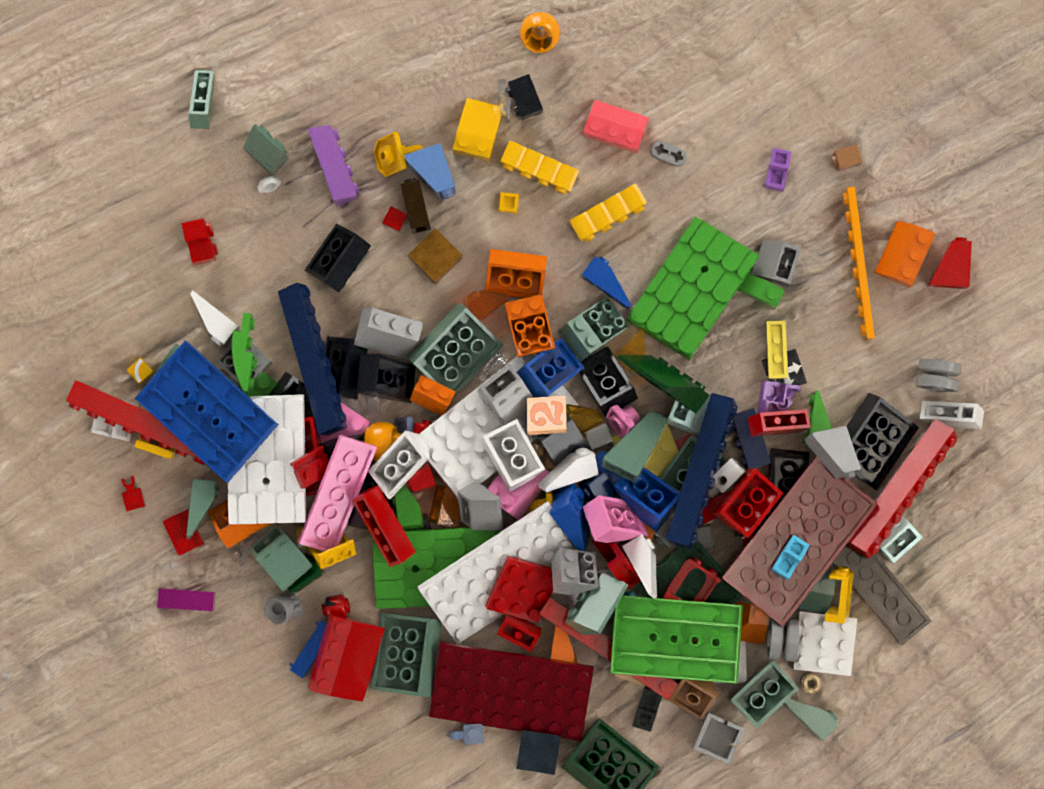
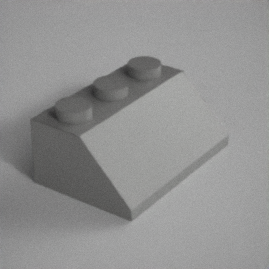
M363 308L354 345L406 360V357L419 342L423 323L375 308Z

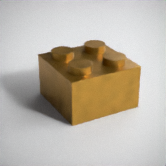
M436 228L408 254L409 258L435 284L463 258L462 254Z

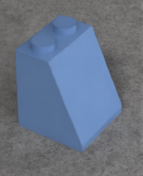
M441 143L404 155L407 166L437 198L442 197V200L453 197V193H456L455 185Z

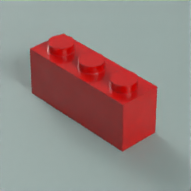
M808 409L760 412L747 418L751 437L800 433L811 428Z

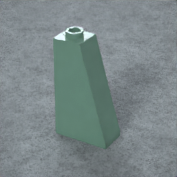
M650 411L604 456L601 467L636 483L665 430L668 419L661 413Z

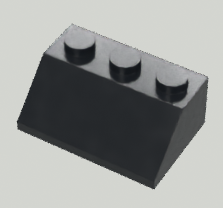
M336 223L304 271L340 293L363 257L367 254L371 245L356 233Z
M327 336L325 352L331 363L332 375L336 380L337 393L341 398L357 400L359 394L356 391L360 355L367 354L368 349L355 346V339Z

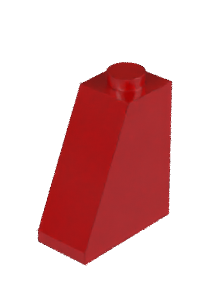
M956 237L955 240L949 243L928 283V287L969 288L972 241H967V238Z

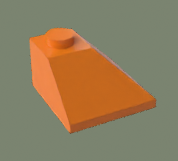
M730 601V604L743 605L741 641L764 645L769 616L754 604Z

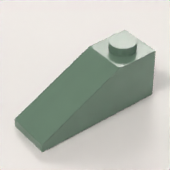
M195 70L189 108L190 128L210 129L214 71Z
M193 479L186 539L192 538L214 504V498H218L219 487H215L216 481Z
M791 699L784 703L822 741L839 725L836 721L838 717L832 711L827 713L825 710Z

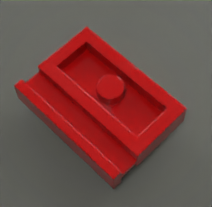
M318 446L290 463L294 468L293 472L301 489H305L323 478L330 461L327 454L323 451V446Z
M188 509L162 521L178 556L204 545L198 529L191 539H186L189 518Z

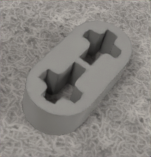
M658 141L652 146L651 153L653 157L677 167L683 165L686 161V153L681 148L662 141ZM663 146V150L668 152V154L661 153L658 155L655 148ZM670 153L673 155H677V153H680V157L683 158V160L675 162V158L673 156H670Z

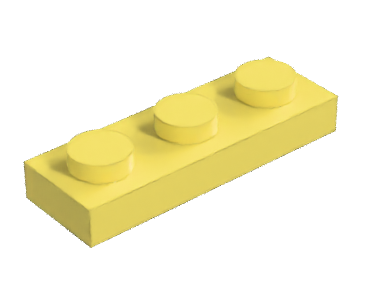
M766 321L768 379H788L786 321Z

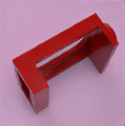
M592 541L608 563L606 565L614 576L628 584L626 591L641 581L631 561L617 542Z
M687 557L662 596L665 599L683 600L675 595L688 573L695 568H699L705 572L706 581L693 601L705 602L716 584L721 581L718 577L719 573L711 567L708 570L702 566L703 562L696 557L692 559Z

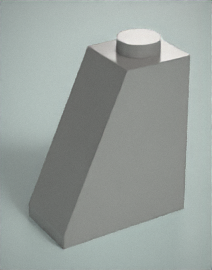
M847 426L814 432L805 439L806 444L836 479H852L861 470Z

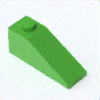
M749 273L737 290L774 310L785 292L784 289Z

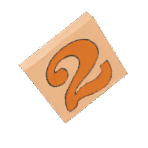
M566 396L527 398L528 435L567 433Z

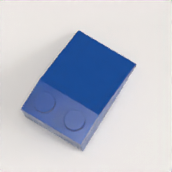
M562 338L554 343L555 349L541 352L516 372L533 398L548 397L584 369V366Z
M645 467L636 483L621 477L613 486L637 517L655 531L675 512L680 496L677 490Z
M572 483L554 491L550 515L576 549L586 551L589 525L583 509L585 505L584 493L581 488Z

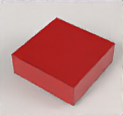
M390 206L382 224L400 232L408 214Z

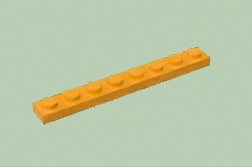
M854 186L846 188L845 193H843V203L847 204L848 212H845V220L850 225V230L847 232L848 241L852 242L853 248L850 249L851 261L855 263V268L852 269L854 280L857 279L858 286L855 287V295L860 301V306L857 307L858 316L862 317L863 325H860L861 336H864L865 340H872L875 338Z

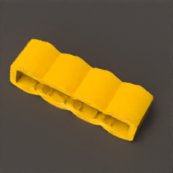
M510 140L500 160V164L503 165L502 168L510 172H513V170L521 172L520 176L529 180L531 177L538 180V184L545 187L551 185L555 187L556 192L563 195L566 192L570 194L579 174V170Z
M635 183L574 217L569 223L579 241L587 243L596 238V233L601 231L603 234L612 229V224L616 222L621 224L629 219L628 215L632 213L637 215L643 212L647 202Z

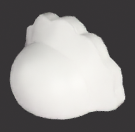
M274 176L264 177L259 182L258 190L260 193L272 192L281 184V180Z

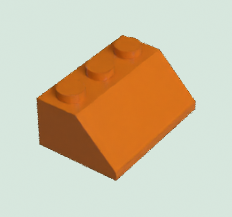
M897 221L874 273L910 288L916 279L936 233L918 225Z
M490 249L485 293L521 298L543 294L547 256Z
M228 500L208 511L213 526L227 549L271 524H229Z

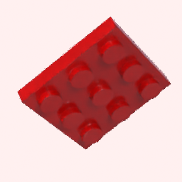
M507 556L485 607L488 610L539 623L541 618L539 613L553 592L551 567Z

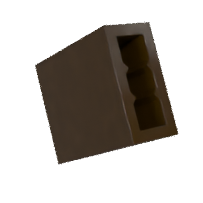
M415 178L404 180V183L401 184V189L412 234L431 230L420 181L415 180Z

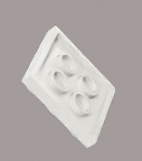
M799 611V645L796 662H793V669L851 676L857 618L848 617L844 624L826 622L825 614Z

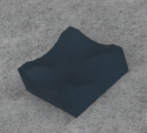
M522 730L516 769L555 775L561 736Z

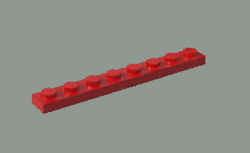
M549 598L539 615L611 662L613 640L602 632L600 634L581 635L565 623L569 610ZM630 675L666 700L670 699L679 685L670 678Z

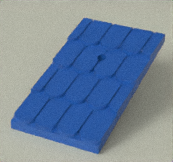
M186 340L135 398L227 483L279 425Z

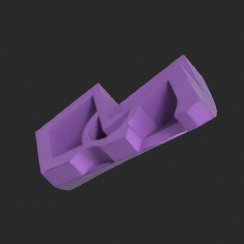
M762 380L757 414L760 412L785 411L792 404L791 399L795 393L801 390V386Z

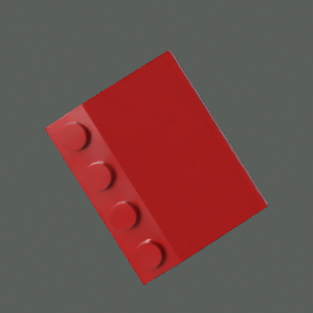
M330 613L308 688L312 692L363 702L385 627Z

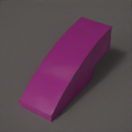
M159 588L157 608L214 611L216 592Z

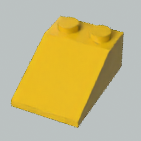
M467 98L452 149L453 153L490 162L504 107Z

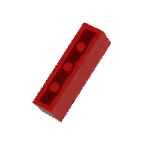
M378 485L366 489L352 499L389 567L403 563L416 553Z

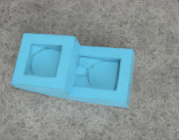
M792 535L771 570L786 580L790 579L810 545L797 536Z

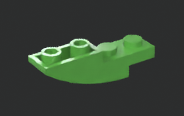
M243 313L241 332L233 331L232 336L234 368L239 383L246 393H249L250 389L254 387L255 377H252L253 369L256 370L258 360L255 358L254 353L248 352V349L251 350L253 338H250L251 330L254 331L256 319H253V315L250 313Z

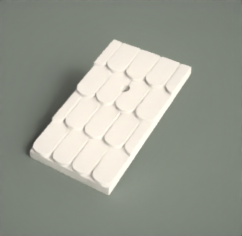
M304 395L248 396L279 425L229 481V524L306 522V488H300L293 472L294 468L290 465L291 462L305 455Z

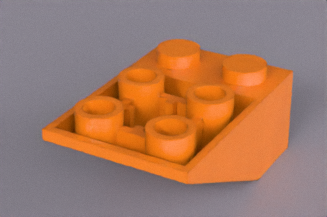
M542 294L505 303L518 357L555 349Z

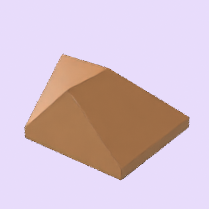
M681 679L669 701L703 720L718 697V693L712 681Z

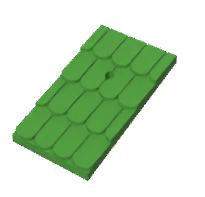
M695 217L630 312L627 322L690 361L758 260L759 255L706 222H703L698 217Z
M469 527L404 530L416 553L403 563L389 567L372 537L376 609L430 606L417 586L500 533V531L472 530Z
M622 596L615 608L610 673L738 683L743 605Z

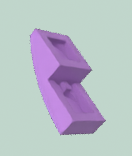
M773 148L765 188L784 191L792 152Z

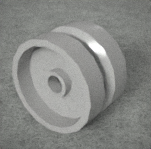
M920 359L918 370L926 374L917 376L916 387L935 392H958L959 381L950 377L960 375L962 365L945 360Z
M770 618L767 632V659L779 660L783 649L784 660L796 662L799 645V620L788 619L783 630V626Z

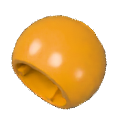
M534 12L529 14L521 23L519 31L520 40L531 52L546 53L555 48L559 42L560 25L549 13ZM537 27H543L545 30H539Z
M381 421L375 422L366 428L364 442L377 447L372 459L373 462H377L401 436V433H398L397 428L393 424Z

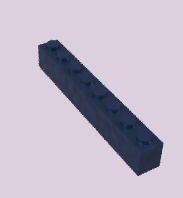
M292 284L279 290L278 294L318 434L329 436L346 429L347 418L342 410L341 397L337 393L336 380L332 375L331 363L325 352L326 345L321 338V328L316 321V311L310 300V290L304 284Z
M711 393L666 538L671 544L691 549L692 545H695L697 542L698 534L696 532L698 526L701 527L704 520V515H702L703 509L707 508L710 497H708V493L714 487L715 478L713 477L721 464L719 457L721 452L724 453L725 438L732 429L731 418L737 412L738 405H736L734 398Z

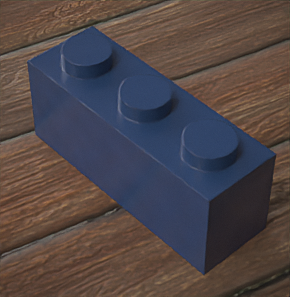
M754 408L736 413L735 416H732L730 422L732 423L731 430L735 431L737 438H735L737 449H741L743 454L740 457L743 468L747 467V470L771 464L763 436H750L747 418L756 414Z

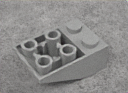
M509 364L480 386L478 393L503 425L517 419L522 429L527 426V398H533L523 380Z

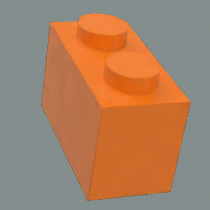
M421 375L413 389L410 401L442 416L448 411L456 391Z

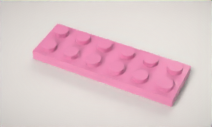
M343 435L339 436L299 537V544L322 551L339 545L354 507L352 499L359 495L376 452V446Z

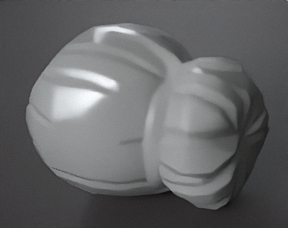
M297 595L289 597L273 596L267 600L264 606L266 616L272 623L279 625L286 623L290 618H300L303 610Z

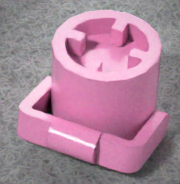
M616 404L610 407L606 415L609 426L620 438L625 437L641 421L636 410L630 405L620 408Z

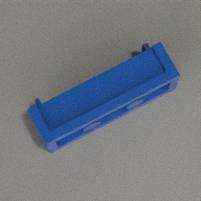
M324 621L315 623L318 627L295 663L289 664L292 666L290 671L301 678L306 676L316 660L327 624Z

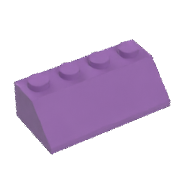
M331 125L308 129L336 207L358 199L356 194L360 192L356 182L352 183L350 176L353 175L349 164L345 165L343 159L347 156L344 148H339L337 143L340 140L337 129L333 130Z

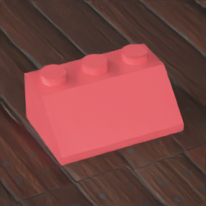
M595 100L584 128L583 136L637 154L649 117Z

